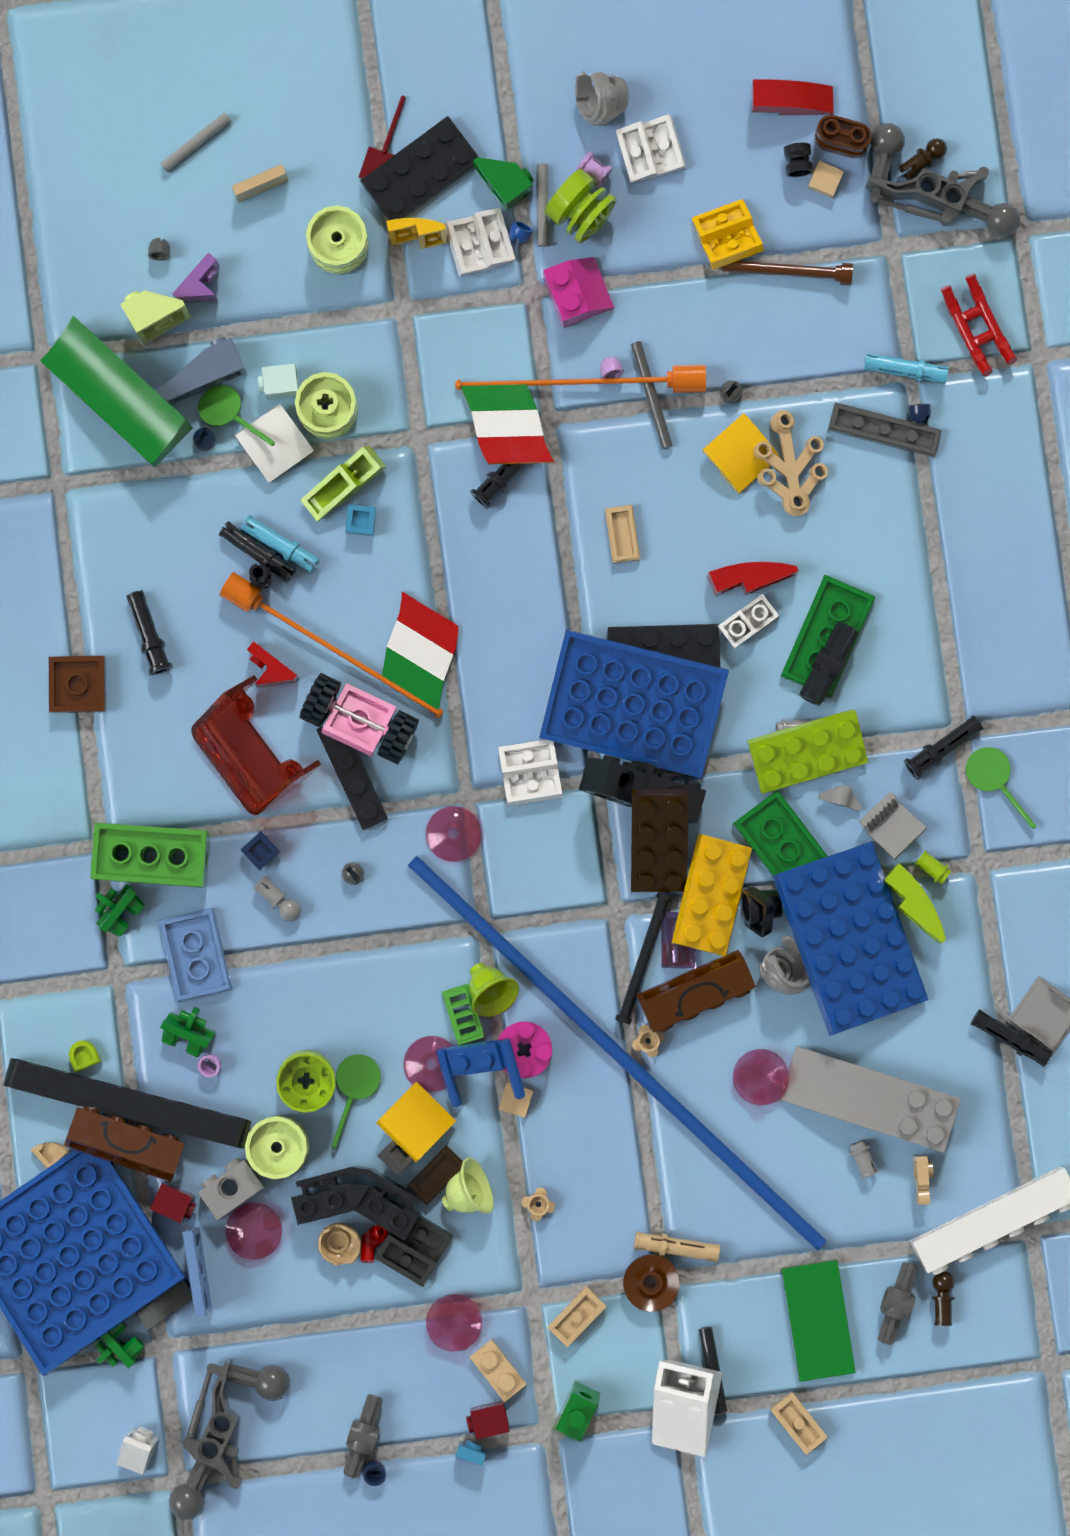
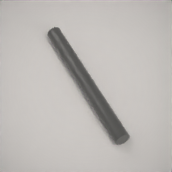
M641 341L632 343L631 348L640 377H652ZM642 383L662 449L670 448L673 445L654 383Z

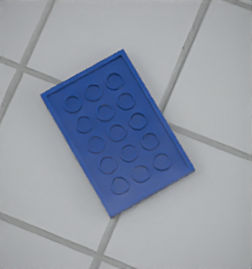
M566 629L539 738L630 761L645 762L655 765L654 767L702 778L729 669Z
M872 842L772 876L829 1036L929 1000L888 884L884 882L885 876Z

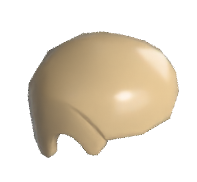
M342 1222L333 1223L321 1231L318 1238V1250L323 1259L335 1266L347 1263L352 1264L360 1254L361 1238L357 1230L350 1224Z

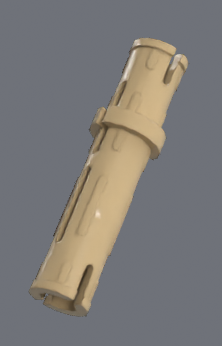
M636 1231L634 1250L656 1252L659 1256L669 1254L718 1262L720 1244L668 1237V1234L661 1233L660 1236Z

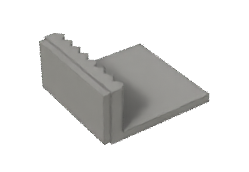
M891 792L859 821L864 831L894 859L927 829L899 803L896 795Z

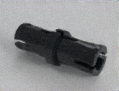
M262 564L252 565L249 569L251 583L255 587L268 588L272 582L270 570Z

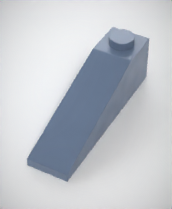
M222 337L212 341L210 347L204 349L160 388L157 393L172 406L212 387L246 374L247 372L232 338L226 339Z

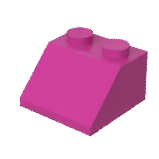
M594 257L568 260L543 270L544 282L563 328L614 309Z

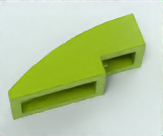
M363 446L344 464L337 466L300 501L315 520L320 521L361 490L387 466L371 446Z
M900 863L896 864L884 879L888 887L903 899L896 908L938 944L943 943L946 937L932 902L915 878Z

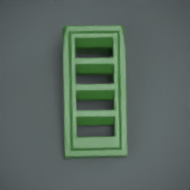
M469 983L442 991L457 1044L461 1045L485 1037L479 1015L475 1014L472 1009L473 998L469 990ZM466 993V999L451 1003V997ZM469 1004V1010L454 1013L453 1008ZM472 1014L474 1020L462 1024L457 1023L456 1019ZM476 1026L477 1031L461 1035V1029Z

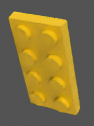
M698 834L671 943L720 956L726 955L752 850L751 847Z

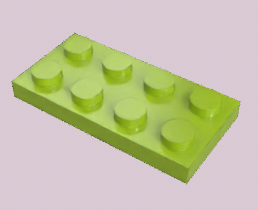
M854 709L747 740L757 782L762 794L869 763L857 713Z

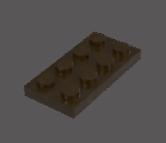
M632 789L631 892H684L687 881L688 789Z

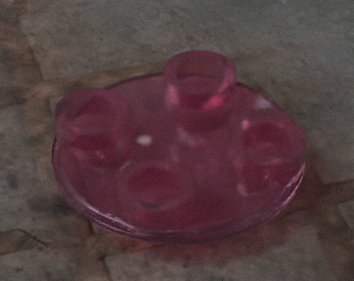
M756 1049L749 1051L737 1061L734 1067V1087L740 1097L751 1104L758 1106L771 1104L781 1098L789 1083L788 1068L783 1059L770 1050Z
M244 1204L237 1208L227 1221V1242L231 1249L243 1258L251 1260L264 1258L270 1255L280 1243L282 1237L280 1218L270 1207L264 1204Z
M450 1294L439 1298L432 1304L426 1316V1330L430 1339L436 1346L446 1351L466 1350L477 1340L481 1332L482 1317L478 1307L472 1300L462 1295Z

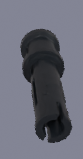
M502 464L495 472H489L486 475L487 479L477 489L470 491L471 495L484 508L488 509L491 506L490 502L500 492L507 490V483L526 464Z
M143 590L128 594L126 598L143 643L141 645V652L146 655L150 667L148 670L149 675H158L171 670L173 665L168 662L165 654V642L159 639Z
M971 716L970 719L952 730L935 744H926L922 747L923 750L913 758H906L904 760L906 768L917 781L922 778L921 775L933 766L938 767L941 765L943 757L961 746L978 732L984 730L983 726L975 716Z

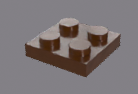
M49 657V712H106V657Z

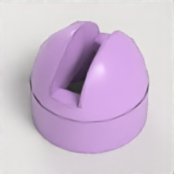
M615 357L605 358L600 365L603 378H618L624 373L620 361Z
M206 1054L198 1062V1070L205 1077H214L220 1072L222 1067L221 1059L215 1054ZM208 1059L209 1061L217 1065V1069L205 1060Z

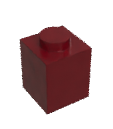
M163 1182L150 1209L182 1223L185 1218L190 1220L197 1204L193 1202L195 1195L172 1184Z
M503 1400L470 1408L471 1415L466 1416L469 1433L475 1432L476 1440L510 1432Z

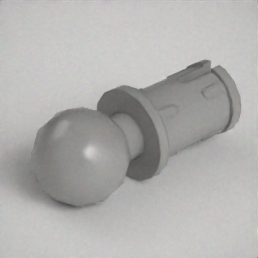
M264 876L254 886L253 889L271 904L270 908L273 909L275 905L279 907V914L282 919L294 921L300 916L301 908L298 902L291 899L286 900L284 896L287 892H282L267 876Z

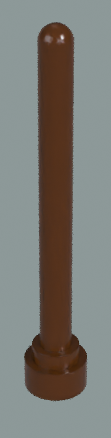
M736 261L720 267L723 271L829 278L835 279V282H840V285L850 286L853 275V263H842V265H836V268Z

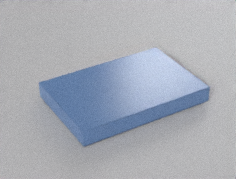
M214 908L158 921L177 1003L233 990Z
M192 1227L183 1231L182 1234L195 1318L206 1316L212 1310L200 1228Z

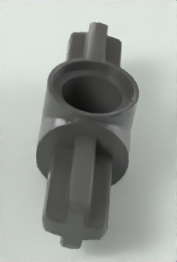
M903 1262L895 1286L887 1287L884 1293L880 1311L885 1314L878 1335V1341L884 1344H894L901 1320H908L912 1313L915 1296L911 1293V1289L918 1267L914 1264Z
M367 1395L360 1419L356 1418L353 1420L346 1441L350 1451L343 1473L350 1478H359L366 1454L373 1453L380 1432V1426L376 1422L383 1403V1399L377 1395Z

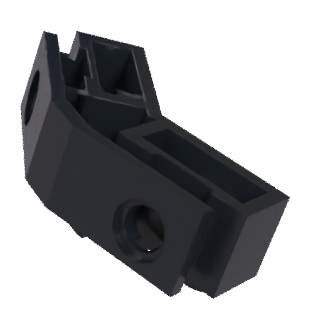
M604 755L603 759L587 757L579 786L580 791L631 808L632 789H688V822L698 823L706 790L701 789L702 784L690 780H685V784L674 782V776L664 773H658L657 777L652 776L655 765L632 760L631 763L623 762L621 765L619 764V758Z
M353 1166L296 1181L297 1187L301 1186L302 1195L291 1197L297 1225L356 1211L404 1241L410 1238L423 1214L413 1209L415 1204L421 1203L422 1197L374 1168ZM350 1173L367 1175L385 1186L381 1190L376 1186L352 1182L339 1185L337 1177ZM328 1183L331 1184V1190L313 1195L310 1193L309 1188ZM388 1192L394 1196L401 1197V1200L406 1202L408 1206L404 1207L387 1196Z

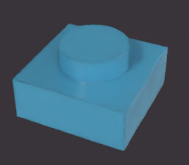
M348 504L345 532L348 534L373 536L376 507Z
M467 1440L466 1443L460 1441L455 1456L482 1466L486 1451L482 1449L483 1445L478 1442Z

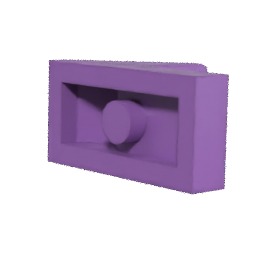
M208 252L172 293L173 297L183 300L184 303L218 301L216 295L204 285L205 282L210 283L219 272L217 259Z

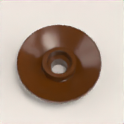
M653 1254L635 1259L626 1269L623 1278V1288L628 1300L638 1309L647 1312H656L668 1307L675 1300L680 1286L679 1275L674 1265L666 1258ZM654 1277L656 1285L648 1287L646 1285L647 1278Z

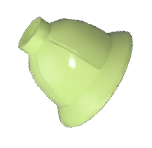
M471 1157L466 1158L462 1162L460 1171L449 1180L446 1186V1195L442 1197V1203L448 1211L455 1209L463 1213L479 1211L485 1214L493 1211L494 1200L488 1179L479 1163Z

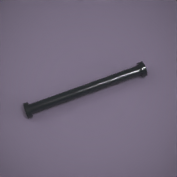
M659 892L656 894L658 900L620 1014H616L615 1020L629 1025L632 1022L630 1016L637 998L636 995L639 992L668 902L671 903L673 897Z

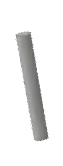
M225 112L161 162V166L168 172L231 122L230 118Z
M544 163L537 164L538 247L548 246V216L544 214L548 204V164Z

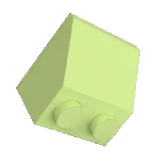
M145 290L140 293L138 291L130 293L124 298V302L120 304L143 344L148 343L191 318L183 300Z

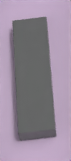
M836 402L834 403L828 431L932 458L936 456L942 432L941 429Z

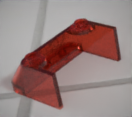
M255 675L225 691L191 728L193 739L244 808L252 815H258L303 783L321 765L319 760L304 769L298 762L292 759H287L280 763L249 721L254 715V703L246 694V691L257 681Z

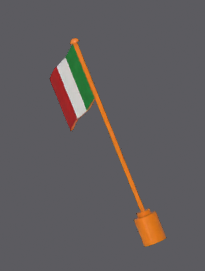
M706 364L672 365V371H667V377L461 382L459 379L455 382V387L457 390H462L474 421L478 444L488 464L555 463L546 446L538 409L527 386L667 382V388H673V393L706 392Z
M233 572L223 585L219 596L247 613L251 609L256 611L258 607L264 609L436 714L435 718H440L443 715V710L439 709L443 682L456 649L458 625L404 592L401 594L399 615L386 648L381 675L262 602L264 596L260 595L262 589L255 587L250 581Z

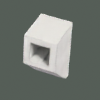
M138 1427L136 1430L132 1428L123 1440L116 1464L143 1475L147 1470L159 1438L154 1437V1432L149 1429Z

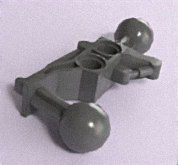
M893 123L879 125L873 130L870 144L876 153L871 177H868L865 185L866 189L872 191L870 197L871 204L875 205L878 203L904 210L909 214L939 221L942 226H948L962 211L986 222L988 231L995 237H1009L1017 231L1020 224V216L1017 209L1011 204L999 203L990 206L967 196L975 185L986 180L989 175L988 168L981 167L979 170L966 171V173L951 171L948 178L923 168L915 179L901 183L887 181L892 157L897 156L903 150L905 137L902 130ZM965 178H966L965 181H963V182H961V183H957V180H958V179H965ZM923 182L930 183L934 191L925 192L920 184ZM946 194H955L959 202L950 203L946 199ZM882 195L891 200L915 199L928 206L938 209L943 213L941 214L938 212L930 211L908 204H899L896 202L879 198V196Z
M229 1358L224 1366L213 1363L207 1365V1373L200 1397L196 1402L188 1433L183 1441L184 1448L193 1456L192 1458L196 1459V1462L186 1484H181L174 1488L169 1497L170 1510L177 1518L191 1520L199 1516L203 1511L205 1500L201 1490L212 1467L225 1475L232 1488L236 1489L242 1483V1478L239 1474V1464H237L239 1448L229 1443L240 1415L230 1409L225 1392L227 1381L255 1387L261 1398L267 1401H277L282 1399L290 1389V1377L284 1368L278 1365H268L258 1371L233 1365V1359ZM213 1373L219 1375L212 1390L213 1414L201 1440H199L195 1436ZM220 1416L226 1417L230 1421V1428L220 1430L216 1426V1418ZM214 1443L218 1448V1454L208 1456L204 1452V1444ZM225 1454L231 1457V1465L229 1464Z

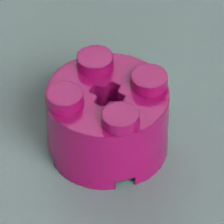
M523 1021L508 1026L500 1034L498 1040L501 1041L507 1038L511 1040L521 1078L534 1077L548 1066L552 1057V1043L542 1027L532 1022ZM520 1042L524 1045L527 1043L531 1044L532 1047L529 1049L531 1055L529 1057L525 1055L518 1056L519 1047L517 1045Z

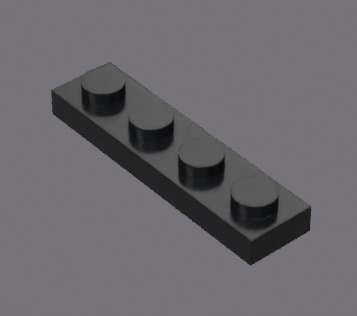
M323 726L316 729L362 830L364 831L388 820L357 750L321 733Z

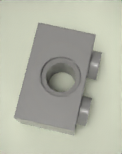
M236 1158L224 1167L227 1172L221 1177L217 1178L214 1174L201 1183L204 1189L199 1191L198 1194L216 1220L225 1216L266 1186L258 1173L252 1169L247 1158L242 1162ZM227 1179H232L237 1183L238 1190L236 1194L229 1195L224 1191L223 1184Z

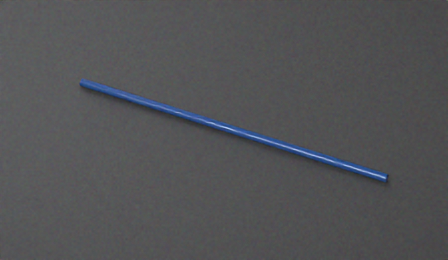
M418 856L408 864L410 869L817 1251L822 1248L827 1240L427 864Z

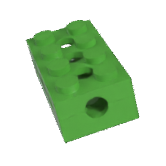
M95 823L90 879L206 888L211 832L206 830ZM126 846L129 850V855L124 861H119L117 851L120 847ZM150 848H154L157 852V857L152 863H147L144 858L145 852ZM182 850L185 853V860L182 864L175 865L172 861V856L176 851Z

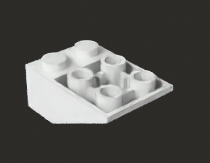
M673 1360L659 1361L654 1387L652 1444L702 1457L707 1456L722 1372Z

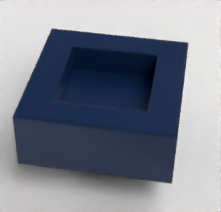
M262 831L241 849L258 870H262L280 853V850Z

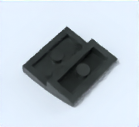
M422 1216L408 1240L404 1241L389 1232L375 1259L423 1287L453 1234Z
M187 1279L183 1280L136 1313L147 1330L193 1300L190 1283Z

